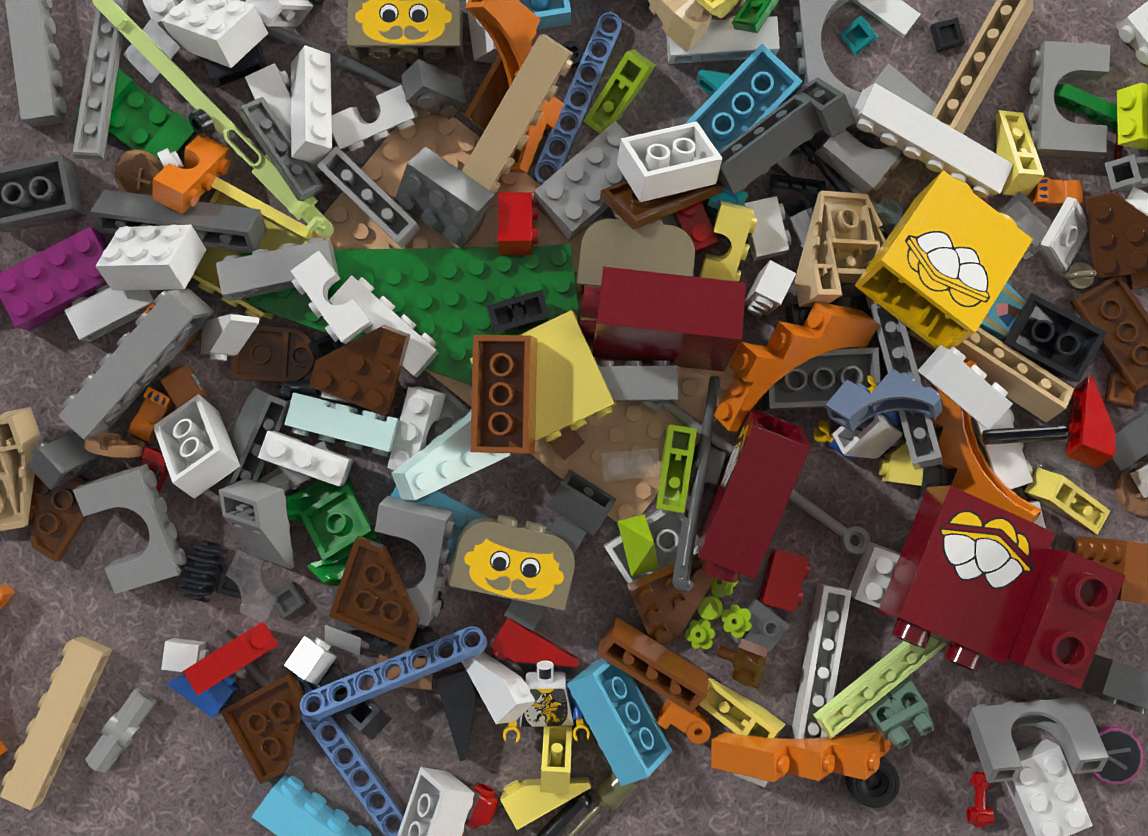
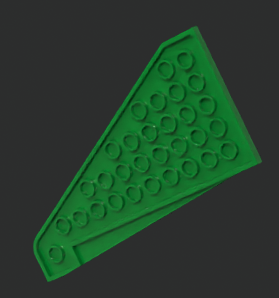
M571 243L533 246L532 255H499L498 247L334 250L340 279L329 288L328 300L351 275L357 281L361 277L374 287L371 292L378 299L384 296L395 306L392 311L399 318L403 314L416 324L413 328L415 332L420 336L426 333L437 343L434 348L439 354L425 369L471 386L472 363L470 358L473 357V335H494L487 313V305L542 290L550 315L549 321L571 310L577 314L580 321ZM241 253L238 255L244 257L252 255V253ZM296 288L245 298L251 305L262 311L329 334L325 329L329 325L323 316L318 318L308 304L312 300L307 293L301 295ZM537 326L526 328L506 335H521ZM365 332L361 333L360 335H358L356 338H354V339L351 340L350 342H352V341H354V340H356V339L362 337V336L365 335L366 333H365Z

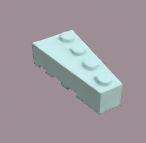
M293 393L284 425L293 427L292 433L308 436L310 431L318 433V439L335 443L337 438L345 440V446L361 450L362 445L372 447V453L388 457L389 452H392L400 419Z
M470 410L467 415L459 418L452 424V427L442 435L434 438L422 451H418L391 474L401 499L417 500L511 454L471 452Z

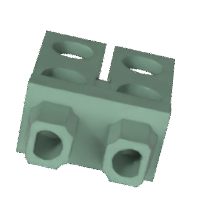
M909 676L865 711L885 741L890 740L898 750L911 742L910 737L905 731L908 728L914 726L920 736H924L934 730L933 722L929 716V707Z

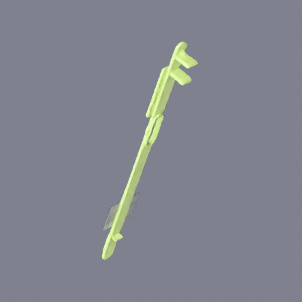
M92 0L95 7L132 43L123 55L150 83H153L161 73L195 109H203L210 116L215 129L225 138L226 142L235 152L254 168L252 173L299 221L303 218L308 223L306 226L308 231H316L323 238L332 236L334 232L333 225L314 206L318 200L312 196L304 201H298L269 157L264 155L254 145V142L246 137L171 60L180 49V46L153 19H150L142 30L113 0ZM234 130L258 154L259 160L257 163H253L230 139L229 134L231 131Z

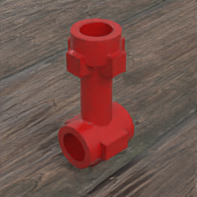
M974 771L972 772L969 785L975 787L974 807H967L966 818L968 824L986 828L987 825H993L994 823L993 809L986 807L987 789L993 786V782H987L984 772Z

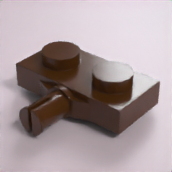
M741 639L736 651L720 645L717 657L732 662L734 667L732 679L742 685L758 689L762 681L769 649Z

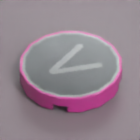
M1104 727L1100 729L1098 733L1109 758L1102 771L1092 773L1098 779L1110 784H1123L1132 780L1139 773L1143 763V750L1139 741L1130 732L1118 727Z

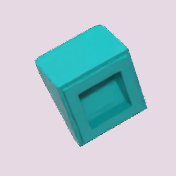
M859 16L839 34L855 56L880 37L863 16Z
M700 70L695 81L698 86L712 96L731 75Z

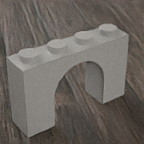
M1044 41L1033 51L1030 61L1031 67H1034V77L1031 79L1029 91L1033 94V104L1029 108L1028 118L1032 120L1030 134L1037 155L1097 159L1106 153L1107 126L1077 124L1065 119L1055 106L1054 90L1058 81L1063 79L1099 80L1109 72L1110 45Z
M889 63L878 72L867 86L869 87L876 83L929 115H932L937 106L933 100ZM846 130L834 137L828 135L815 152L819 158L862 194H866L872 189L877 191L887 180L884 176L889 169L891 171L894 170L903 159L900 156L903 150L896 146L889 145L884 149L869 148Z
M147 464L85 482L73 490L83 517L110 508L123 507L139 514L148 526L149 543L146 550L115 559L105 568L115 594L177 576L184 570L183 567L187 563L186 553L179 547L176 539V528L172 522L170 523L166 514V502L163 497L159 496L156 488V476L153 471L149 470Z
M387 496L379 504L375 531L407 539L421 550L426 562L425 575L416 580H402L420 618L419 624L428 626L433 616H438L441 608V600H438L439 591L443 590L446 575L442 574L443 566L447 565L451 552V549L447 548L448 539L453 537L455 522H452L453 511Z
M1062 696L1058 699L1050 700L1038 698L1030 702L1020 703L1009 701L1001 705L991 706L980 704L971 708L968 717V726L988 783L1017 780L1022 764L1011 732L1023 726L1039 727L1051 733L1060 742L1073 774L1100 772L1109 758L1083 696Z

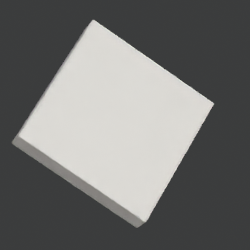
M1066 198L1040 244L1055 269L1061 272L1068 270L1089 233L1087 217L1077 199Z

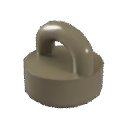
M1077 262L1069 266L1068 270L1064 273V280L1070 288L1081 290L1092 284L1097 272L1089 264Z

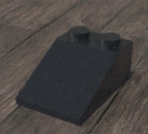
M1030 293L1003 343L1065 380L1080 382L1108 332Z

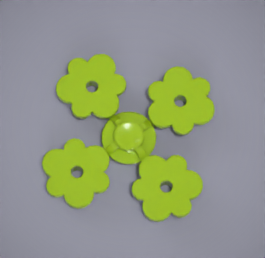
M714 579L710 586L712 587L713 595L705 596L698 606V612L702 619L699 621L692 620L689 624L690 628L685 631V637L688 641L692 642L693 648L699 649L702 647L703 649H710L713 646L712 638L716 636V631L711 628L709 620H716L720 616L722 621L725 622L723 625L724 630L731 632L735 638L743 637L745 631H749L752 628V624L749 622L751 612L748 609H741L738 605H732L730 609L722 612V603L717 598L724 594L731 595L733 587L738 584V579L736 583L722 580V584L720 579Z

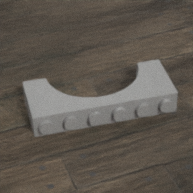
M795 0L796 6H792L793 23L798 25V32H795V47L800 49L801 58H798V73L803 75L804 84L801 85V88L818 77L844 93L853 112L861 92L845 86L828 68L821 48V31L827 18L837 8L854 0ZM853 123L846 129L848 132L862 130L856 126V123ZM819 130L817 133L814 134V136L825 135L826 133L822 130Z

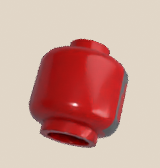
M477 782L475 786H468L475 794L472 807L465 821V825L475 829L479 825L485 826L491 823L499 804V799L495 795L496 791L486 784Z

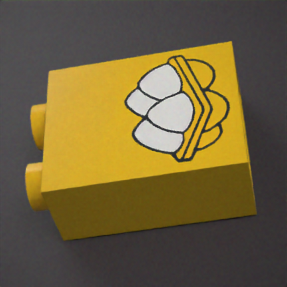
M943 170L913 200L855 286L937 349L942 345L950 350L952 346H958L977 331L1033 239L1019 229L1011 217L997 212L976 196L967 183L954 179Z

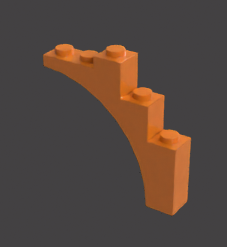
M468 0L465 8L482 24L492 38L503 61L510 87L533 47L531 41L536 35L540 18L519 0ZM555 96L550 102L545 100L540 110L544 113L535 127L531 125L526 132L529 139L521 151L516 149L512 156L515 162L509 172L527 173L533 162L538 144L542 139L544 129L555 128L564 105Z
M815 301L803 326L778 322L766 346L741 342L729 366L735 374L714 416L728 431L737 432L750 410L779 379L795 367L826 352L848 347L866 348L879 323L862 310Z
M967 358L963 361L970 368L973 364L977 365V362ZM931 383L930 387L940 394L943 411L936 419L931 417L933 427H944L938 441L943 463L940 465L949 469H958L951 486L1032 523L1037 521L1042 510L1020 498L989 467L978 447L972 428L971 416Z
M875 725L855 733L834 736L832 739L829 737L810 739L764 738L725 732L711 740V768L769 782H775L786 774L820 781L830 773L866 780L878 770L880 758L888 753L891 742L890 740L885 741Z

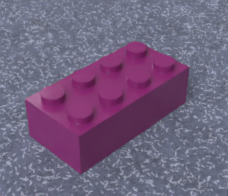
M88 227L0 273V298L16 328L30 331L65 313L64 310L71 307L72 302L82 297L89 298L97 294V290L100 287L108 285L95 267L108 246L103 233Z

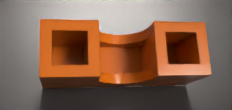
M198 135L185 147L184 169L169 163L153 178L152 199L183 214L190 206L193 207L197 204L200 196L206 190L212 189L211 186L216 177L219 178L228 172L231 165L229 160L230 148L209 137L203 138Z

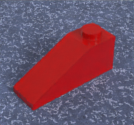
M1088 376L1074 388L1072 393L1066 457L1097 469L1105 462L1110 461L1116 453L1115 431L1095 380Z
M510 618L506 619L490 646L494 649L493 654L505 662L510 659L514 662L537 664L540 661L546 660L551 661L553 665L577 667L580 663V659L536 631H532Z
M263 621L182 672L198 696L278 646Z

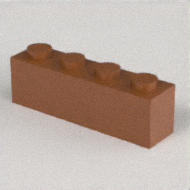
M615 617L601 634L597 651L598 656L691 713L707 696L709 674L620 618Z

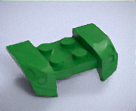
M118 69L108 133L130 150L147 151L159 160L160 158L157 153L167 148L170 153L176 151L178 154L196 133L191 127L189 120L178 112H172L138 87L132 78Z
M349 476L344 486H336L320 480L286 497L288 519L297 523L304 521L322 558L320 561L310 563L307 567L323 583L332 586L340 585L356 537L362 536L384 545L380 536L372 528L354 493L355 488Z

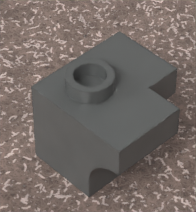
M754 599L747 608L751 612L749 622L752 624V628L746 631L741 639L768 648L769 654L790 625L757 599Z

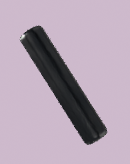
M1066 425L990 429L982 432V441L985 445L1065 440L1068 437Z

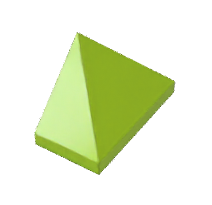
M645 514L617 521L631 576L659 570L655 546Z

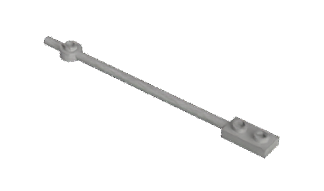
M639 402L654 414H657L661 408L665 409L689 428L697 429V433L701 436L702 423L674 402ZM714 431L712 432L711 443L730 456L734 446ZM793 489L789 500L839 535L841 547L845 552L852 555L865 553L870 542V536L864 528L859 526L845 527ZM851 536H855L857 538V544L855 546H853L850 543Z

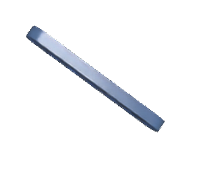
M615 13L603 14L596 24L563 101L564 105L560 112L559 120L555 128L551 129L535 166V180L540 185L545 182V180L539 177L540 169L550 167L555 174L565 164L621 33V19ZM606 21H613L617 25V29L613 33H606L602 29V24ZM596 45H602L606 48L607 53L605 56L598 58L592 54L591 49ZM584 70H593L596 73L595 80L585 82L581 78V73ZM577 93L582 94L586 98L584 105L579 107L574 106L570 101L571 97ZM564 118H571L575 122V127L571 131H564L560 127V122ZM555 142H559L565 147L564 153L559 156H555L549 151V147Z
M467 627L310 691L301 699L300 709L311 720L322 719L479 655L487 646V638L478 627ZM474 634L480 636V642L477 646H466L469 636ZM446 645H452L454 647L453 654L448 658H441V649ZM419 656H426L427 664L425 667L415 669V659ZM392 667H400L401 673L399 677L389 680L387 678L388 671ZM373 677V687L370 690L363 691L361 689L363 680ZM340 688H347V697L343 701H335V693ZM314 699H320V708L316 712H309V703Z
M295 674L297 679L303 682L305 694L315 690L310 682L303 680ZM317 698L311 701L321 706L320 699ZM302 713L301 719L385 836H397L399 830H390L387 826V819L395 816L402 822L404 812L334 714L319 720H311ZM331 725L336 729L337 735L335 739L328 740L323 737L322 729L324 726ZM342 748L350 749L353 753L352 761L348 763L342 762L338 757L339 750ZM365 771L369 775V783L366 785L357 784L354 779L355 773ZM374 794L383 795L386 800L385 806L382 808L374 807L371 804V796Z

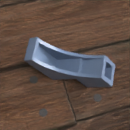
M893 368L872 393L860 383L854 384L846 380L826 403L829 418L851 432L867 419L884 412L896 410L915 411L936 419L943 411L941 396L936 390L931 387L925 388L916 383L911 375L905 372L899 373Z

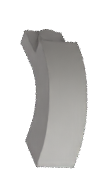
M1133 154L1105 163L1113 192L1131 191L1133 187L1138 189L1148 187V156L1135 157Z

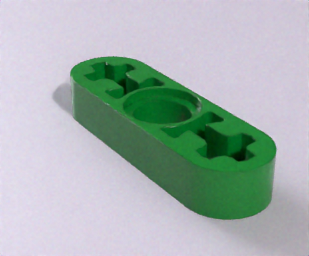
M1058 84L1054 90L1055 104L1077 114H1080V112L1086 114L1088 119L1106 125L1113 130H1118L1117 105L1069 84Z

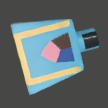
M1008 282L1004 285L979 328L998 340L1006 337L1025 304V300Z

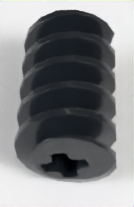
M201 540V544H191V547L198 552L197 554H188L187 558L194 563L193 565H184L183 568L190 572L189 576H180L179 579L185 582L186 585L176 586V590L185 597L201 602H209L205 596H211L213 589L208 585H215L217 579L212 575H217L221 572V569L215 564L224 563L225 559L219 553H227L228 548L211 541Z

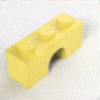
M720 201L713 232L728 237L731 246L722 255L716 256L705 253L699 277L739 282L741 271L737 269L740 260L745 261L749 250V244H746L748 233H754L757 224V218L753 217V208Z

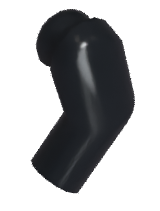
M283 381L279 385L278 396L283 400H291L293 393L319 396L321 391L309 387L310 381Z

